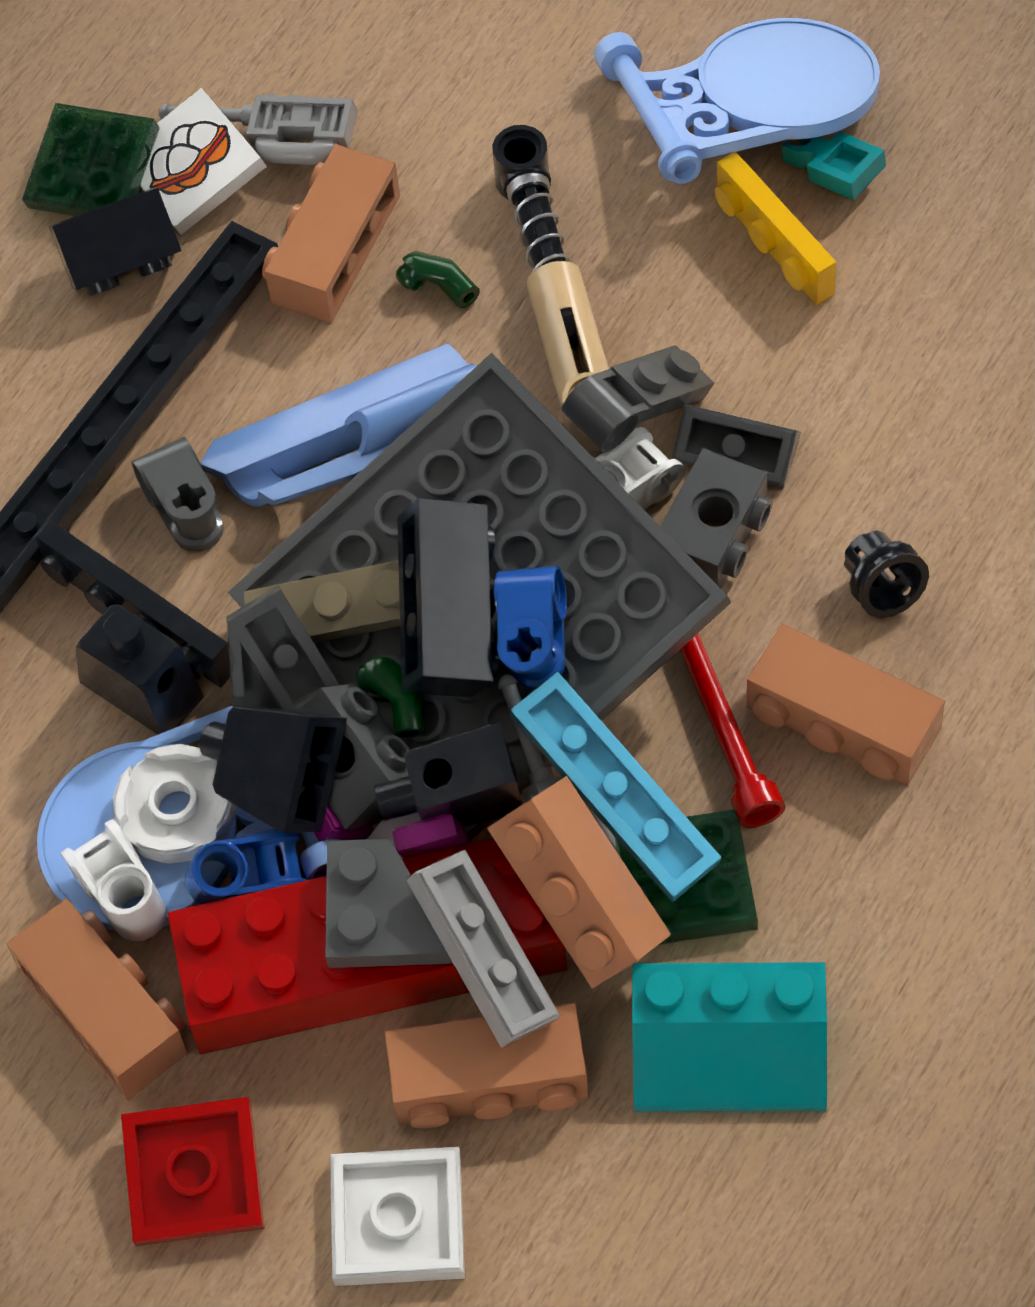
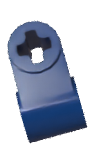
M559 566L498 571L494 580V598L497 612V650L499 658L512 671V674L521 685L528 689L536 690L555 673L559 672L562 675L565 668L564 619L567 612V595L564 576ZM538 646L541 648V649L533 650V648L538 647ZM530 658V661L524 662L522 660Z
M273 829L247 837L205 844L195 854L185 872V886L188 894L197 903L205 904L306 881V879L301 878L295 843L300 840L299 832L283 833ZM207 861L223 863L231 874V884L224 888H215L208 885L202 877L201 864Z

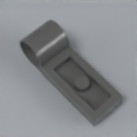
M674 345L612 366L611 369L587 377L568 395L563 403L562 412L602 452L606 453L625 441L639 423L682 408L685 404L690 405L703 400L715 383L700 369L699 362L691 354L680 350Z

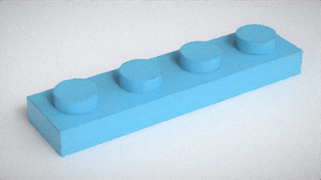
M559 672L555 673L510 710L512 720L563 778L565 776L568 777L582 800L672 903L720 863L722 857Z

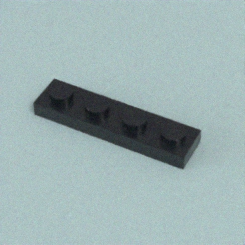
M52 520L38 532L35 538L43 557L41 566L56 583L63 587H67L71 583L84 592V596L90 605L102 615L111 605L118 604L174 640L181 647L197 680L204 676L220 688L229 680L231 673L228 642Z

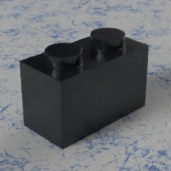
M158 187L150 188L49 226L72 289L79 290L86 287L89 296L121 285L117 275L138 268L141 277L172 266L169 256L182 251Z

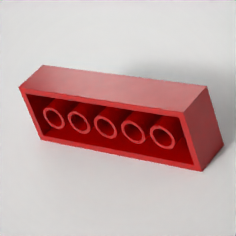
M494 838L402 859L410 875L418 870L466 850L537 976L540 977L568 970L566 949ZM327 876L168 912L189 1027L200 1055L470 992L452 960L451 964L328 968L326 961Z

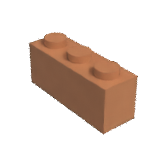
M335 144L325 163L319 162L311 175L309 192L301 205L296 204L292 208L288 216L286 233L278 248L272 247L268 251L263 263L262 276L267 282L271 304L332 324L400 197L395 162Z
M781 623L747 678L746 708L752 710L758 719L770 726H785L806 736L813 746L823 752L831 754L839 752L861 763L868 773L879 779L891 780L893 778L908 786L942 728L945 700Z
M567 776L487 828L592 989L640 960L671 935Z
M66 898L6 944L17 968L122 1095L129 1100L188 1054L180 1035V1031L186 1028V1025L179 1013L165 997H162L155 1003L143 987L149 983L148 979L132 957L125 953L118 959L106 945L112 938L99 918L91 910L81 915Z
M576 1004L555 1006L560 1015L558 1019L550 1025L503 1048L500 1047L484 1017L385 1031L393 1102L399 1126L411 1124L412 1127L417 1129H432L445 1125L449 1118L475 1115L479 1119L492 1120L505 1117L516 1108L538 1105L543 1110H560L574 1105L577 1099L589 1098Z

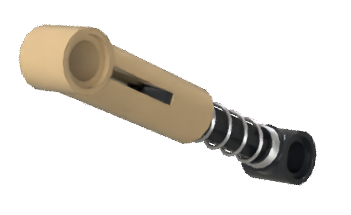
M513 125L503 129L495 137L492 144L495 182L499 193L516 208L514 220L516 225L521 228L519 239L521 244L527 248L525 254L527 265L533 269L526 285L562 410L564 401L578 384L593 374L608 370L609 367L580 268L571 262L569 255L564 254L562 245L565 242V236L559 234L556 227L560 218L552 213L550 205L553 203L554 198L553 195L549 194L551 176L548 165L547 141L544 135L534 127ZM571 348L577 349L583 373L579 375ZM562 412L564 428L587 451H600Z

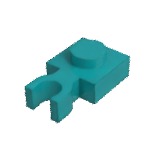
M841 131L830 141L820 136L800 139V144L803 146H795L787 141L781 145L783 161L798 168L807 167L810 182L852 200H855L886 167L884 149Z

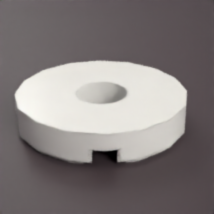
M184 744L157 747L144 754V760L138 762L134 768L130 765L120 776L113 795L114 820L135 851L144 858L166 864L191 861L205 844L221 841L231 828L237 808L236 805L219 796L214 791L212 783L217 765L216 760L203 756L200 748ZM173 792H184L190 796L187 807L177 814L169 815L159 811L161 801L165 796Z

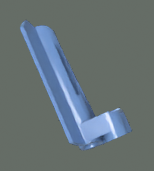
M449 343L214 439L200 464L203 471L222 478L227 488L238 499L253 507H262L266 504L274 506L351 480L470 373L476 365L474 363L468 365ZM359 448V450H357V451H354V452H352V453H349V454H347V455H344V456H342V457H340V458H337V459H335V460H332V461H330V462H327V463H325V464H323V465H320V466H318V467H315V468H313V469H310V470H308V471H306V472H303V473H301V474H297V473H299V472H302V471H304V470H307V469L312 468V467H314V466H316V465H319V464H321V463H324V462H326V461H329V460H331V459H333V458H336V457H338V456H341V455H343V454H346V453H348V452H350V451H353V450Z

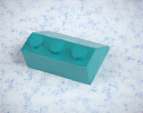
M825 962L632 964L634 1112L827 1111Z

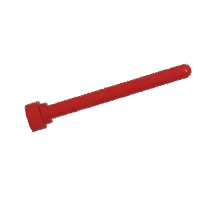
M698 633L680 649V652L736 782L732 788L734 793L731 798L732 807L740 825L744 828H757L769 824L783 814L786 808L777 784L774 781L768 780L766 775L758 773Z

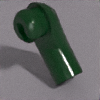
M414 251L402 258L404 263L396 270V279L408 290L418 291L423 286L425 280L437 284L459 308L470 306L480 293V289L449 258Z
M376 656L371 657L367 663L360 666L356 677L360 689L366 693L380 694L392 703L394 735L398 737H415L424 734L422 694L402 692L401 665L390 657Z

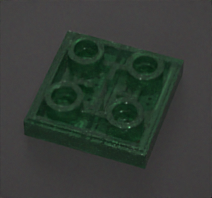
M55 103L22 201L30 209L77 216L137 194L160 129L154 118Z
M734 809L686 817L722 858L716 867L673 903L617 840L619 856L671 933L660 944L758 930V918L742 834Z

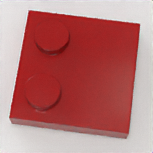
M249 1097L121 1114L132 1240L136 1246L265 1229L252 1103Z

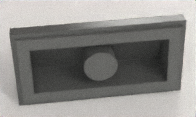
M685 404L672 459L693 466L702 448L764 471L767 473V484L785 487L801 432Z

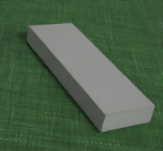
M466 850L418 870L406 880L501 1048L550 1025L560 1017Z

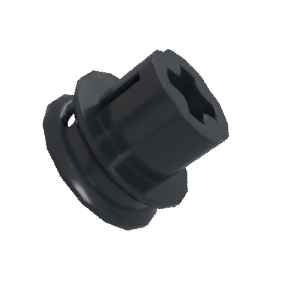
M876 530L859 535L845 550L844 567L851 574L849 582L851 594L871 616L885 618L904 612L918 601L926 589L929 580L928 565L918 556V553L910 544L901 541L892 542L884 532ZM861 550L865 554L863 557L859 554ZM886 568H889L894 574V580L885 571ZM911 587L910 592L907 595H903Z

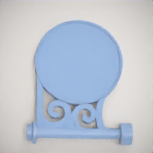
M776 18L742 25L716 39L698 59L681 67L665 71H639L638 69L642 62L641 52L632 37L626 33L617 32L607 35L597 44L594 51L595 62L602 74L611 81H620L660 148L662 154L659 157L658 168L661 174L668 181L678 184H685L694 180L701 171L703 159L784 140L820 137L842 130L860 120L872 108L879 91V64L869 46L854 34L840 27L809 19ZM662 90V99L655 97L652 91ZM682 93L688 94L689 96L682 98ZM693 124L694 135L687 130ZM729 126L739 131L729 133Z
M233 706L143 741L120 744L102 750L82 761L60 781L43 809L37 833V851L41 870L60 902L67 898L81 915L91 910L107 930L115 931L93 897L90 899L78 883L60 852L66 848L74 851L105 831L104 823L114 819L113 795L120 776L130 765L134 768L138 762L145 759L144 754L157 747L176 744L187 745L200 740L204 728L209 723L216 721L226 725L228 712ZM173 792L165 796L161 801L159 811L169 815L177 814L187 807L190 796L184 792ZM236 806L237 811L231 828L222 840L247 837L255 833L273 830L274 828ZM238 820H239L242 824H244V825L247 826V827H245L243 830H241L240 832H239ZM301 832L307 849L300 855L299 862L306 880L327 876V841H340V839H329L319 842L314 832ZM136 852L167 909L166 921L163 927L170 925L168 912L201 905L188 894L185 886V872L191 861L166 864L146 859ZM218 861L202 863L201 874L208 885L219 888L229 873V869ZM135 897L128 900L122 909L136 906L143 897Z

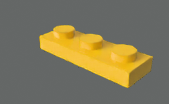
M733 152L717 161L715 197L722 210L730 217L736 216L744 224L756 248L764 254L769 252L781 265L786 280L795 290H803L816 305L835 294L836 261L737 152Z

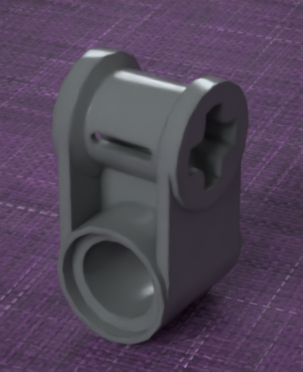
M185 437L131 462L135 476L147 500L153 508L157 509L175 542L181 548L189 551H202L209 549L219 541L223 535L224 525L221 515L216 508V494L202 469L196 453Z

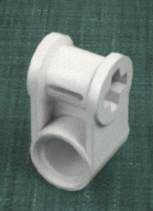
M639 427L635 428L619 446L609 452L602 453L595 460L645 510L652 504L665 499L677 488L684 477L685 468L679 460H669L652 443V434L646 428Z
M111 819L104 823L105 831L73 851L70 848H66L60 854L90 899L93 897L115 931L124 939L144 941L153 937L162 929L166 921L167 909L135 849L115 820ZM135 897H143L136 906L122 909L128 900Z

